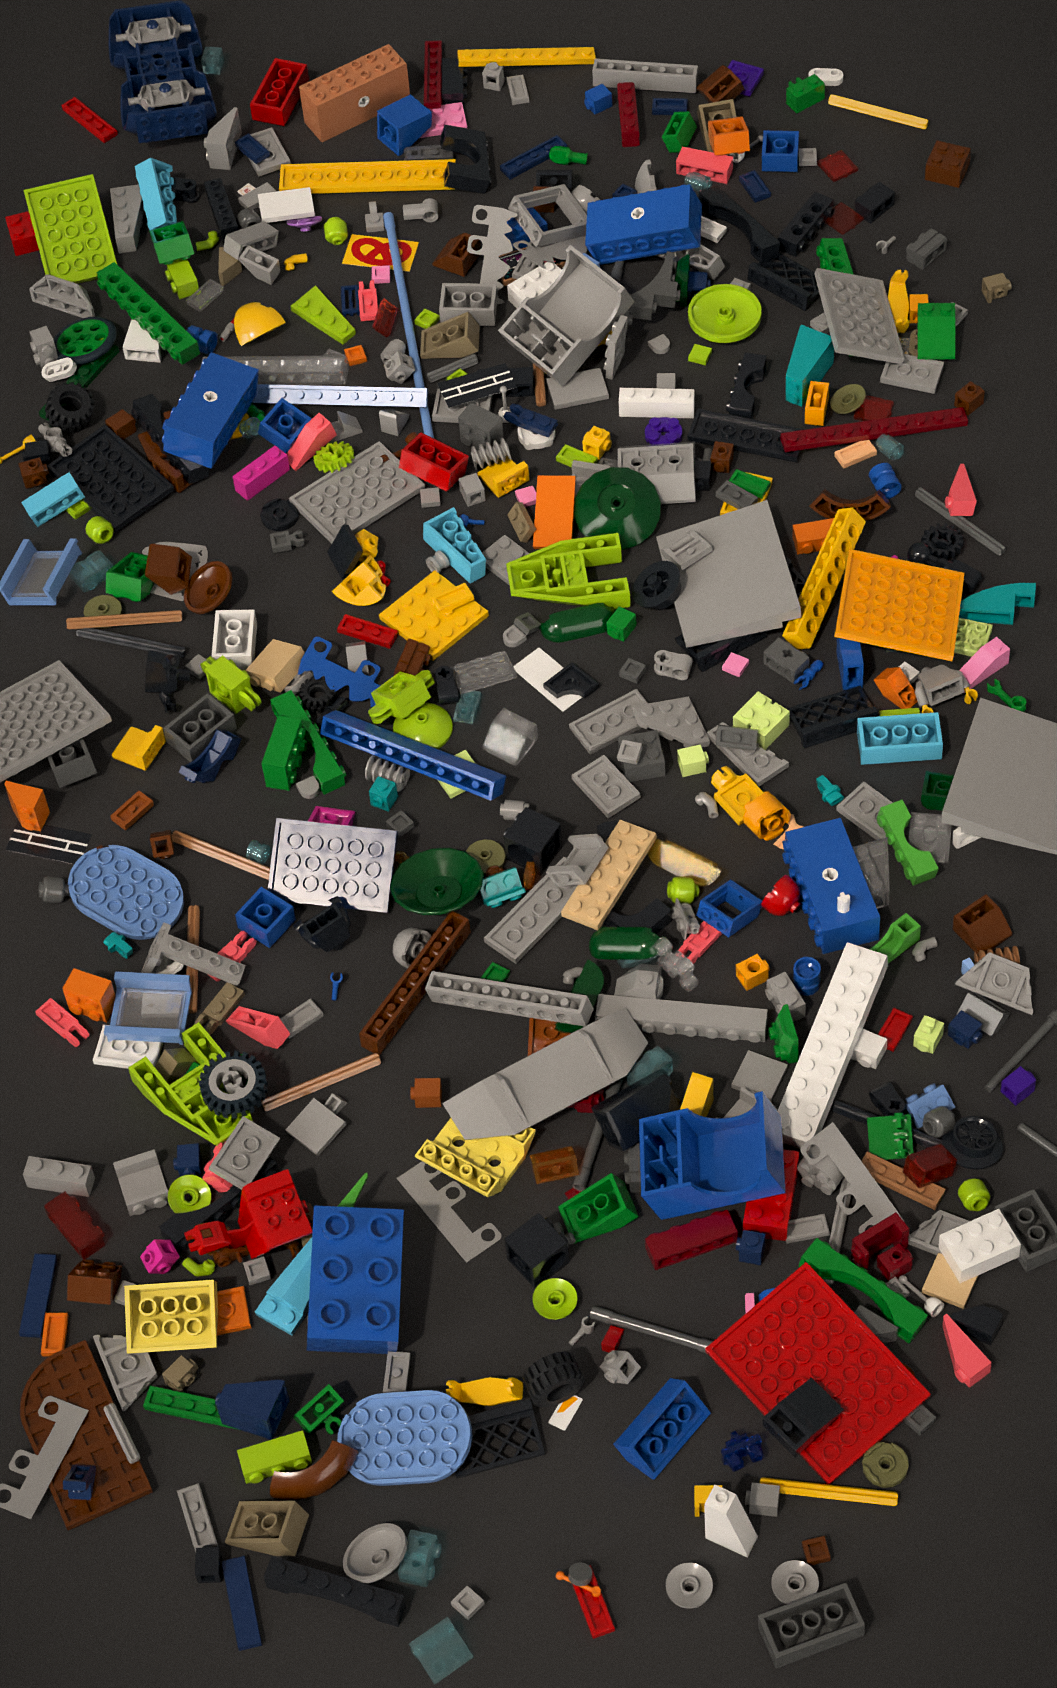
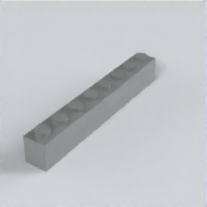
M598 995L596 1021L626 1008L640 1031L646 1033L661 1032L668 1035L683 1034L689 1037L705 1036L711 1039L726 1038L732 1041L765 1042L768 1009Z

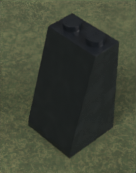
M655 1071L591 1107L609 1146L621 1151L629 1149L640 1141L639 1119L680 1110L681 1100L671 1088L672 1081L667 1074Z

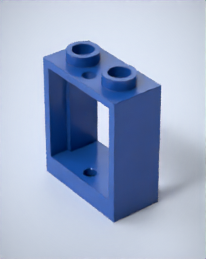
M730 879L700 900L696 916L729 938L759 916L762 900ZM726 901L742 913L732 919L716 907Z

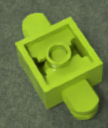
M223 655L217 660L210 656L200 664L207 676L210 693L235 714L245 707L253 711L256 706L258 707L261 704L260 697L253 691L250 685V676L246 671H241L232 660H228Z
M424 670L416 676L398 672L371 692L376 703L374 707L368 710L372 722L379 724L390 716L404 719L413 710L423 706L431 698L427 689L435 683L431 672Z

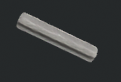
M110 1403L104 1407L105 1414L129 1463L133 1464L139 1461L140 1455L115 1404Z

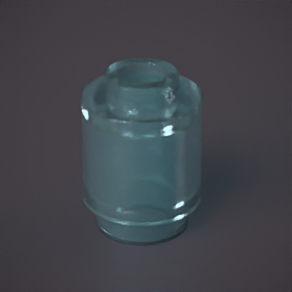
M689 172L685 177V185L690 184L694 191L700 192L712 187V181L709 176L697 172Z
M882 434L876 441L878 451L892 461L901 458L904 453V446L890 435Z

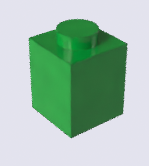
M619 606L607 621V634L614 639L624 642L636 627V614Z

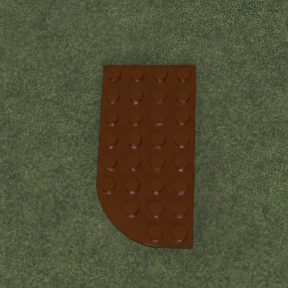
M86 1340L56 1352L45 1359L27 1381L20 1403L21 1422L35 1455H39L56 1423L38 1414V1410L47 1396H52L89 1410L49 1484L59 1512L69 1531L153 1491L140 1461L133 1464L129 1463L105 1414L104 1407L114 1402ZM49 1402L44 1407V1411L48 1415L57 1413L59 1409L56 1402ZM74 1464L96 1466L93 1492L90 1500L70 1499L68 1497V1490H63V1480Z

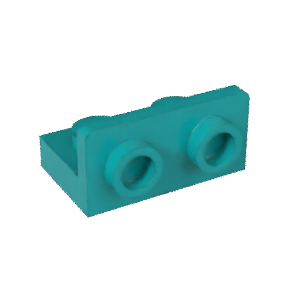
M516 867L483 878V884L479 890L483 903L491 906V908L502 905V901L510 899V901L522 897L521 894L526 892L525 888L522 887Z

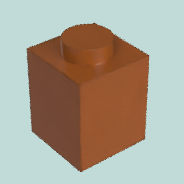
M415 1078V1084L410 1089L411 1100H415L416 1108L442 1107V1085L440 1078Z

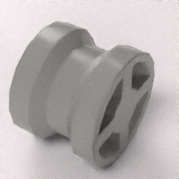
M440 550L435 552L433 557L430 556L426 559V564L431 572L435 570L437 573H440L441 569H445L450 565L448 558Z

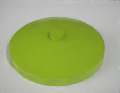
M732 284L713 285L701 290L692 298L688 307V321L693 331L706 340L717 343L736 342L750 336L758 328L761 322V305L758 298L746 288Z

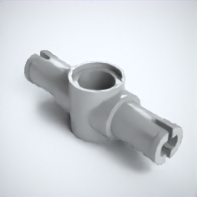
M44 423V426L42 424L39 425L38 430L44 435V439L47 440L51 452H60L63 457H67L66 453L68 456L71 455L72 448L66 443L60 428H51L48 423Z

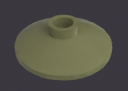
M858 384L846 385L834 393L830 406L838 414L850 413L863 404L866 392Z

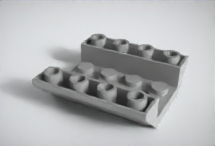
M695 442L623 446L618 448V467L630 468L642 473L655 486L661 504L696 502L694 479ZM672 460H679L678 463H670ZM636 462L641 463L639 466H633Z

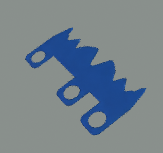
M314 637L301 659L298 675L304 671L312 670L316 680L325 676L327 686L330 690L335 689V692L348 685L349 699L351 701H363L370 698V705L374 707L376 703L371 692L380 686L374 683L380 672V667L368 660H363L356 673L325 659L332 648L331 642L321 637ZM321 641L326 644L327 648L324 652H317L314 649V644ZM365 665H371L374 667L375 673L367 676L363 673L362 668Z

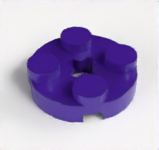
M668 417L651 418L645 428L646 442H649L651 445L680 443L682 440V427L679 424V420Z

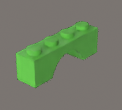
M903 800L880 807L877 823L884 829L888 844L892 845L895 850V857L898 862H901L905 877L908 880L910 879L914 886L935 878L939 868L930 851L915 849L907 842L904 836V829L908 826L911 815Z
M905 913L890 925L885 936L869 950L887 955L889 964L920 940L921 926Z

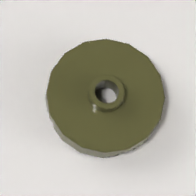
M110 595L96 596L89 600L84 607L85 617L123 613L120 602ZM97 627V629H107V628H110V627Z
M484 839L476 841L466 850L469 855L478 860L484 872L483 877H485L486 870L490 866L497 865L499 868H503L506 861L503 847L493 840Z
M876 1443L864 1454L862 1461L863 1473L867 1480L882 1488L894 1487L900 1484L906 1478L909 1469L906 1453L897 1444ZM887 1464L889 1465V1468L884 1469L882 1468V1465Z

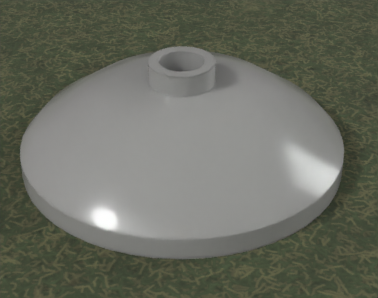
M390 1523L378 1524L360 1533L350 1543L344 1554L343 1568L347 1576L351 1580L361 1583L375 1582L388 1576L399 1566L406 1553L407 1537L400 1527Z

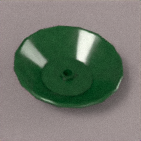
M610 467L594 473L581 485L574 502V517L580 532L585 537L618 533L621 550H626L641 544L654 532L660 519L661 501L655 486L642 473L625 467ZM615 502H619V503H620V505L617 506V507L614 506L613 504H614Z
M432 848L416 853L402 862L392 876L390 890L395 902L407 911L421 915H442L462 908L475 898L482 887L484 872L478 860L467 852L453 848Z

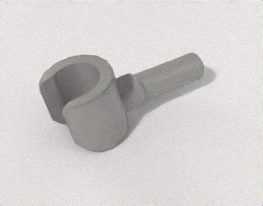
M891 237L887 242L883 240L878 241L876 244L877 251L882 248V254H886L888 252L887 247L896 240V237Z
M588 1316L582 1319L581 1329L569 1341L571 1346L584 1334L593 1333L595 1322L587 1326Z

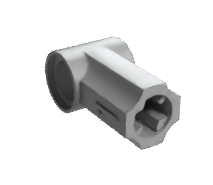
M429 198L425 199L421 204L403 205L404 220L423 219L426 222H435L438 219L437 201Z

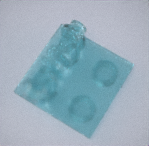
M448 1617L409 1643L413 1656L418 1658L434 1685L473 1658L470 1650Z

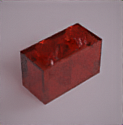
M937 1144L908 1155L905 1160L903 1173L918 1188H922L951 1177L957 1159L945 1147Z

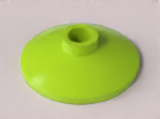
M184 1175L177 1178L168 1190V1203L174 1213L198 1210L210 1205L211 1191L208 1184L202 1178L195 1175ZM186 1194H190L192 1196V1200L190 1202L185 1200L184 1197Z
M559 1278L547 1279L536 1287L533 1293V1305L535 1310L547 1319H562L570 1315L575 1309L577 1293L572 1284L566 1280ZM557 1300L559 1303L552 1304V1301Z

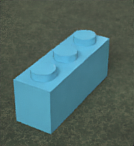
M68 472L21 503L35 525L39 527L85 498L70 472Z

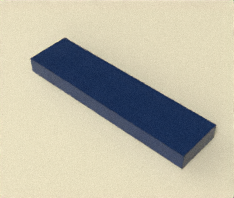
M556 135L500 165V170L511 180L550 159L549 152L552 147H567V144Z
M34 1254L19 1330L20 1337L42 1338L45 1313L48 1310L57 1263L56 1255Z
M245 1556L222 1561L238 1649L241 1651L262 1646Z

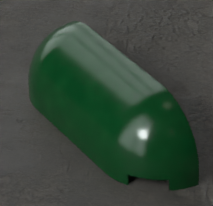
M595 603L556 612L549 615L550 619L545 623H541L540 631L547 640L557 643L607 632V621L613 615L615 609L613 606H605L604 603Z
M602 927L592 934L589 941V951L591 956L596 959H648L662 952L667 945V941L663 936L660 938L651 932V928Z
M587 960L570 993L588 996L593 1007L604 984L601 969L594 962ZM556 1022L554 1030L570 1034L581 1029L583 1026Z

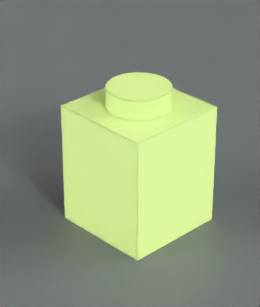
M701 744L677 750L678 764L683 777L706 772V764L709 763L707 752H703Z

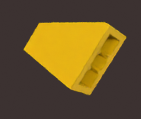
M693 1072L680 1110L689 1108L693 1113L707 1117L714 1100L713 1078Z

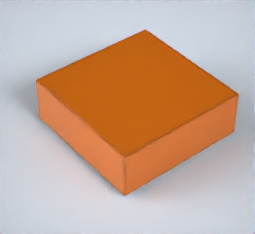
M362 345L344 349L349 366L367 362Z

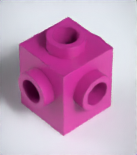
M154 1239L140 1256L149 1274H166L180 1257L171 1240Z

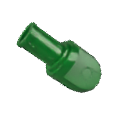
M554 146L549 152L550 160L557 164L568 165L570 162L586 165L588 153L573 152L570 147Z

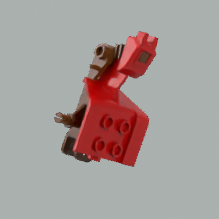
M286 1169L249 1183L242 1188L238 1218L240 1229L231 1230L223 1222L213 1221L195 1225L193 1229L187 1231L184 1235L187 1241L195 1240L188 1244L191 1252L198 1251L199 1255L206 1253L210 1256L212 1255L219 1267H226L231 1261L236 1259L241 1263L242 1257L250 1255L251 1259H255L281 1245L286 1246L290 1250L294 1259L296 1254L300 1252L297 1239L313 1233L314 1210L310 1203L305 1202V1200L300 1201L289 1170Z

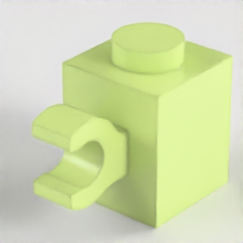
M924 1015L914 1034L913 1046L922 1052L933 1054L943 1036L944 1023Z

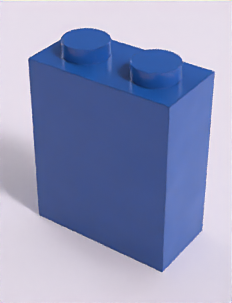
M837 638L836 653L843 690L857 686L863 688L864 663L860 642Z

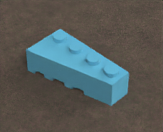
M149 158L136 165V178L139 183L140 195L142 196L143 208L146 213L149 229L153 230L177 223L176 207L172 203V200L175 199V193L171 189L174 179L170 176L173 166L153 158Z
M454 507L423 523V540L436 552L438 550L442 551L448 558L450 565L463 578L472 583L485 576L486 559L477 544L471 539L470 532L465 529L464 523L457 516V511Z

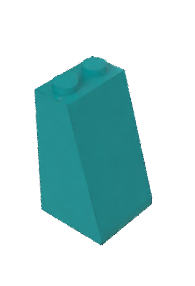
M801 324L786 373V401L802 407L807 401L810 381L820 382L834 363V346L830 335Z

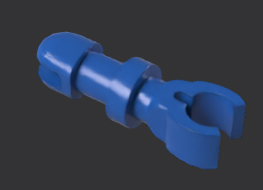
M821 660L814 661L810 665L811 667L803 672L802 676L795 679L794 684L803 680L802 687L799 690L807 687L809 680H812L815 677V673L822 669L823 662Z

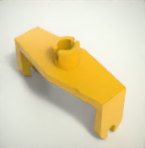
M901 270L895 271L889 284L888 301L897 333H905L909 327V301L905 281L908 278L907 270H904L903 273H901Z
M488 1377L461 1384L455 1380H448L446 1383L449 1386V1389H446V1394L461 1403L494 1406L522 1400L523 1382L514 1377H509L508 1379Z

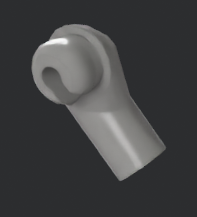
M700 792L699 795H696V803L707 806L710 818L719 816L717 802L706 792Z
M935 937L922 940L915 945L912 951L915 961L925 960L926 955L924 952L937 947Z
M575 967L566 970L563 973V982L565 984H573L574 978L580 976L583 968Z

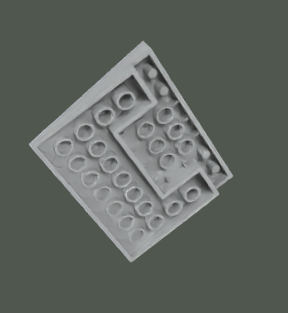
M767 500L656 536L662 561L670 560L664 558L661 549L676 543L687 536V533L691 530L698 533L712 546V552L681 571L679 569L681 592L677 600L674 601L686 648L783 627L782 622L801 618L798 597Z
M980 698L942 811L941 823L961 827V833L1057 855V723Z

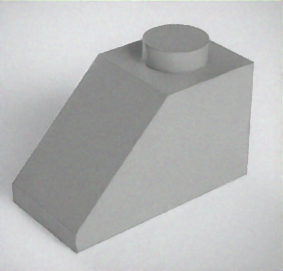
M249 245L239 257V261L257 279L272 285L280 273L279 259Z

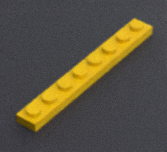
M594 47L465 49L457 51L459 67L486 66L487 63L496 62L498 66L594 64L596 59Z

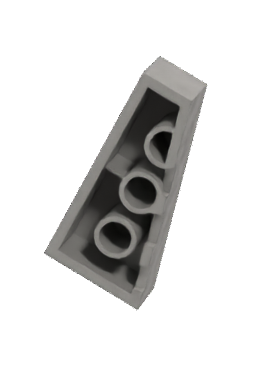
M139 184L110 188L118 252L120 254L136 251L140 237V228L143 224L142 219L143 215H145Z

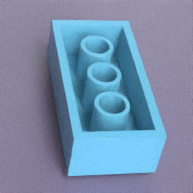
M938 712L857 719V737L861 765L942 759L943 742Z

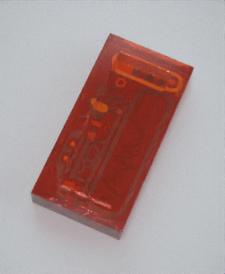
M386 299L380 301L372 328L387 338L391 333L398 308Z

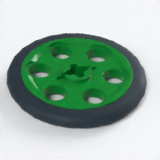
M86 317L68 324L54 338L58 355L57 360L71 358L76 365H81L103 356L109 351L116 340L117 331L115 325L103 317Z

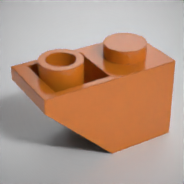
M900 667L886 668L874 679L883 696L901 709L911 708L917 703L915 690Z

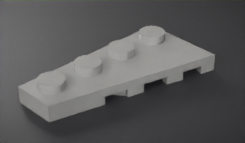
M718 725L707 732L709 739L715 745ZM758 743L756 750L717 746L758 787L789 767L788 761L777 758L775 753L770 750H764L759 747Z

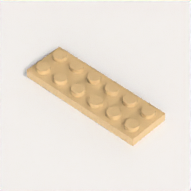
M619 820L605 842L609 848L586 884L576 887L561 911L562 917L599 930L657 839L656 833Z

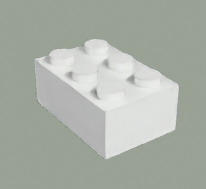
M547 261L543 264L544 268L539 266L507 285L508 301L518 308L526 297L534 298L539 296L554 283L562 270L554 262Z
M216 610L212 646L213 659L217 660L223 655L228 660H232L241 671L246 670L255 658L257 634L255 610Z
M997 1209L939 1236L938 1248L959 1283H962L1018 1258L1021 1244L1000 1209Z

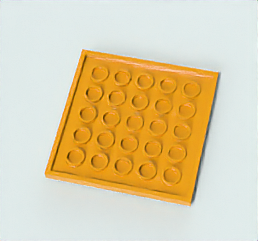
M849 549L834 637L952 661L965 573Z

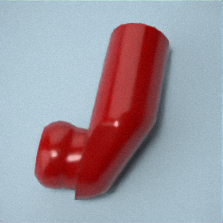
M377 561L383 573L380 577L381 582L388 587L391 580L385 576L386 564L383 561Z

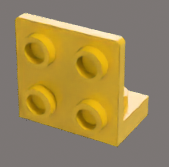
M506 456V462L500 459L497 465L493 463L477 473L478 477L498 498L529 481L528 465L524 461L516 465L508 456Z
M155 725L152 731L145 732L135 727H130L112 753V757L146 771L166 742L163 728Z

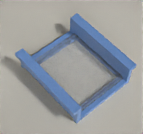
M23 539L0 580V592L9 605H56V597L78 556L82 555L77 545L78 540L70 539L64 551H37L30 539Z
M115 972L114 981L117 991L110 1026L105 1025L104 1035L107 1036L108 1042L112 1040L179 1043L183 1045L181 1033L186 1030L192 995L190 975Z

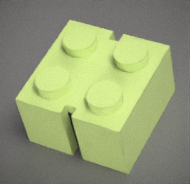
M758 691L733 716V726L759 729L757 743L759 747L766 750L789 726L790 711L776 702L772 704L770 698Z

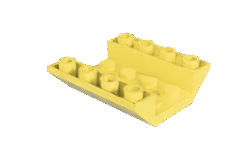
M450 1118L435 1140L432 1142L427 1139L415 1154V1157L482 1195L490 1197L503 1190L525 1160L536 1130L529 1127L513 1136L465 1140L452 1118ZM456 1140H463L465 1142L460 1147L453 1145ZM492 1160H499L501 1162L496 1167L489 1165Z

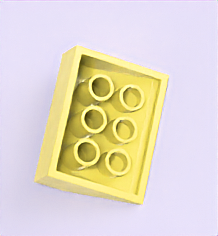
M203 1280L124 1286L127 1354L217 1348L218 1296L216 1281Z

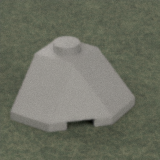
M639 964L617 979L614 995L657 999L662 966Z

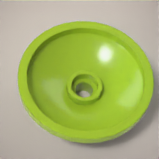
M425 703L423 706L416 708L407 718H396L393 724L394 733L436 749L447 743L453 731L452 719L448 712L432 703Z

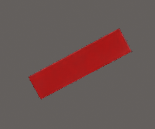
M76 97L61 105L63 111L103 143L118 135L115 128Z

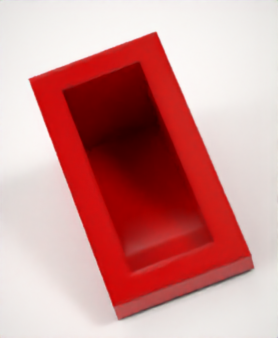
M611 1325L601 1342L602 1351L609 1353L612 1350H617L624 1329Z

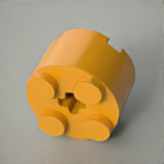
M769 791L764 792L753 801H748L744 805V824L759 839H764L765 841L779 836L784 831L782 827L785 823L788 824L791 818L790 811Z

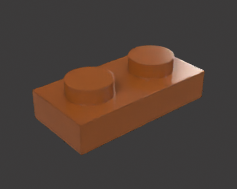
M137 791L111 815V820L126 831L154 806L153 800L141 791Z

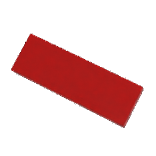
M347 614L344 615L337 627L338 633L391 649L398 636V630Z
M592 1570V1579L591 1582L587 1585L591 1587H599L594 1572ZM572 1584L592 1638L614 1632L615 1627L602 1593L600 1596L594 1597L592 1592Z

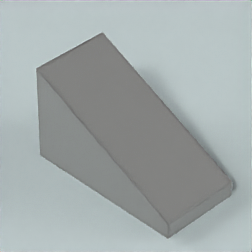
M332 1093L324 1106L334 1114H337L347 1102Z

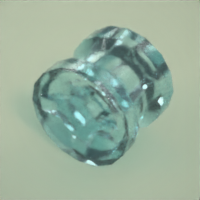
M250 417L242 421L239 426L241 435L245 438H252L258 435L261 421L256 417Z
M252 840L247 848L246 858L250 860L255 859L258 863L264 864L269 856L270 846L267 844L261 845L259 841Z

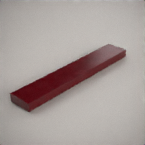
M441 40L425 41L424 106L428 109L441 108L442 103Z

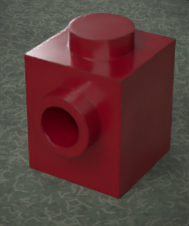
M899 1243L877 1256V1268L887 1281L894 1277L899 1278L901 1275L911 1271L913 1257L909 1250L904 1249Z

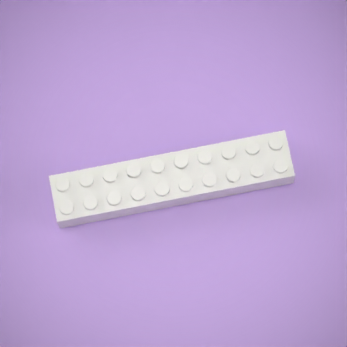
M848 942L846 943L778 1109L781 1115L784 1144L800 1149L803 1144L822 1130L887 970V955Z

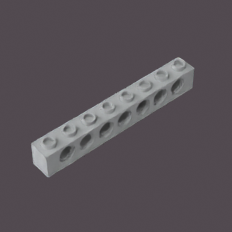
M435 971L431 972L425 987L432 1002L584 1027L588 1025L593 1012L592 1004L586 995Z

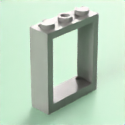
M565 184L516 195L508 207L509 211L518 214L514 218L536 248L586 235L587 214ZM556 202L572 225L543 232L527 208Z

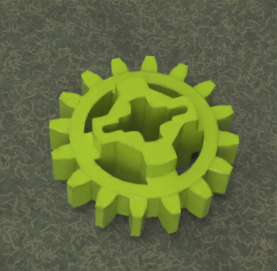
M337 441L334 444L328 443L326 447H321V451H316V455L313 456L316 468L319 471L323 470L324 473L329 470L333 473L336 469L340 471L341 467L346 468L347 463H352L351 459L355 458L352 446L349 443L344 444V441L337 444Z

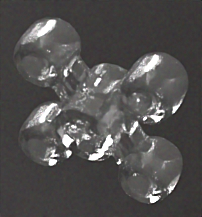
M659 938L653 944L654 950L660 955L657 963L672 978L679 975V983L682 988L687 992L692 991L699 984L696 976L692 974L695 969L694 964L678 950L673 954L671 951L673 946L667 938Z

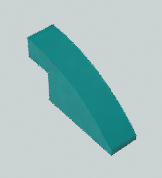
M1036 583L1006 584L975 593L961 601L959 618L982 623L1013 625L1015 606L1034 608Z

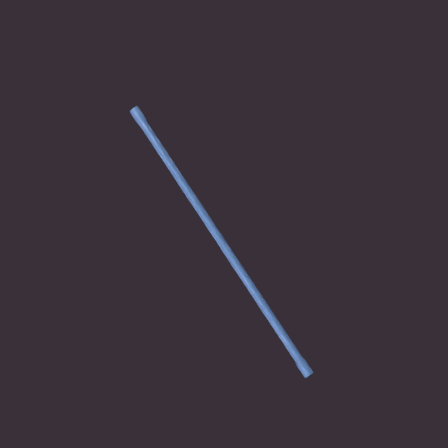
M386 212L383 215V220L387 231L409 356L412 357L415 367L413 372L415 388H425L395 231L394 215L391 212ZM419 407L424 434L434 438L429 407Z

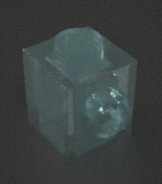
M205 47L201 60L203 73L220 75L224 63L221 47Z

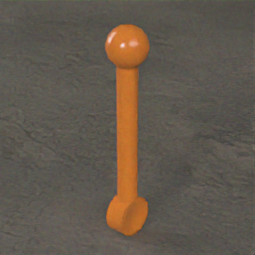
M563 1571L556 1573L558 1580L570 1582L568 1576ZM579 1586L592 1592L594 1597H598L601 1594V1589L598 1586Z

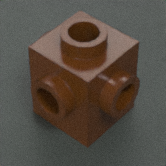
M40 457L18 463L26 489L47 483L46 475H49L47 465H42Z

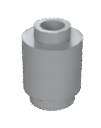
M399 339L389 342L381 353V359L384 364L397 351L405 353L406 346L404 342Z
M505 800L504 804L501 803L500 815L503 816L504 820L514 821L517 814L521 813L525 807L530 809V804L525 803V801Z

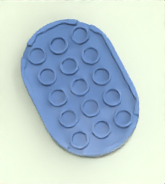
M109 845V847L94 848L83 854L75 862L69 874V893L77 909L119 935H124L126 938L135 940L155 938L163 922L171 925L172 928L182 914L184 895L180 882L175 875L166 868L127 847Z
M433 1390L380 1393L368 1396L357 1402V1405L350 1413L345 1415L338 1432L337 1442L352 1447L359 1452L349 1472L360 1481L376 1486L432 1483L445 1479L463 1464L472 1443V1426L465 1409L451 1396Z

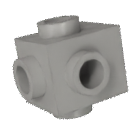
M399 351L384 364L387 378L400 384L415 371L412 357Z
M617 1350L609 1352L605 1356L604 1362L600 1365V1368L605 1373V1378L609 1382L628 1384L641 1368L629 1352Z

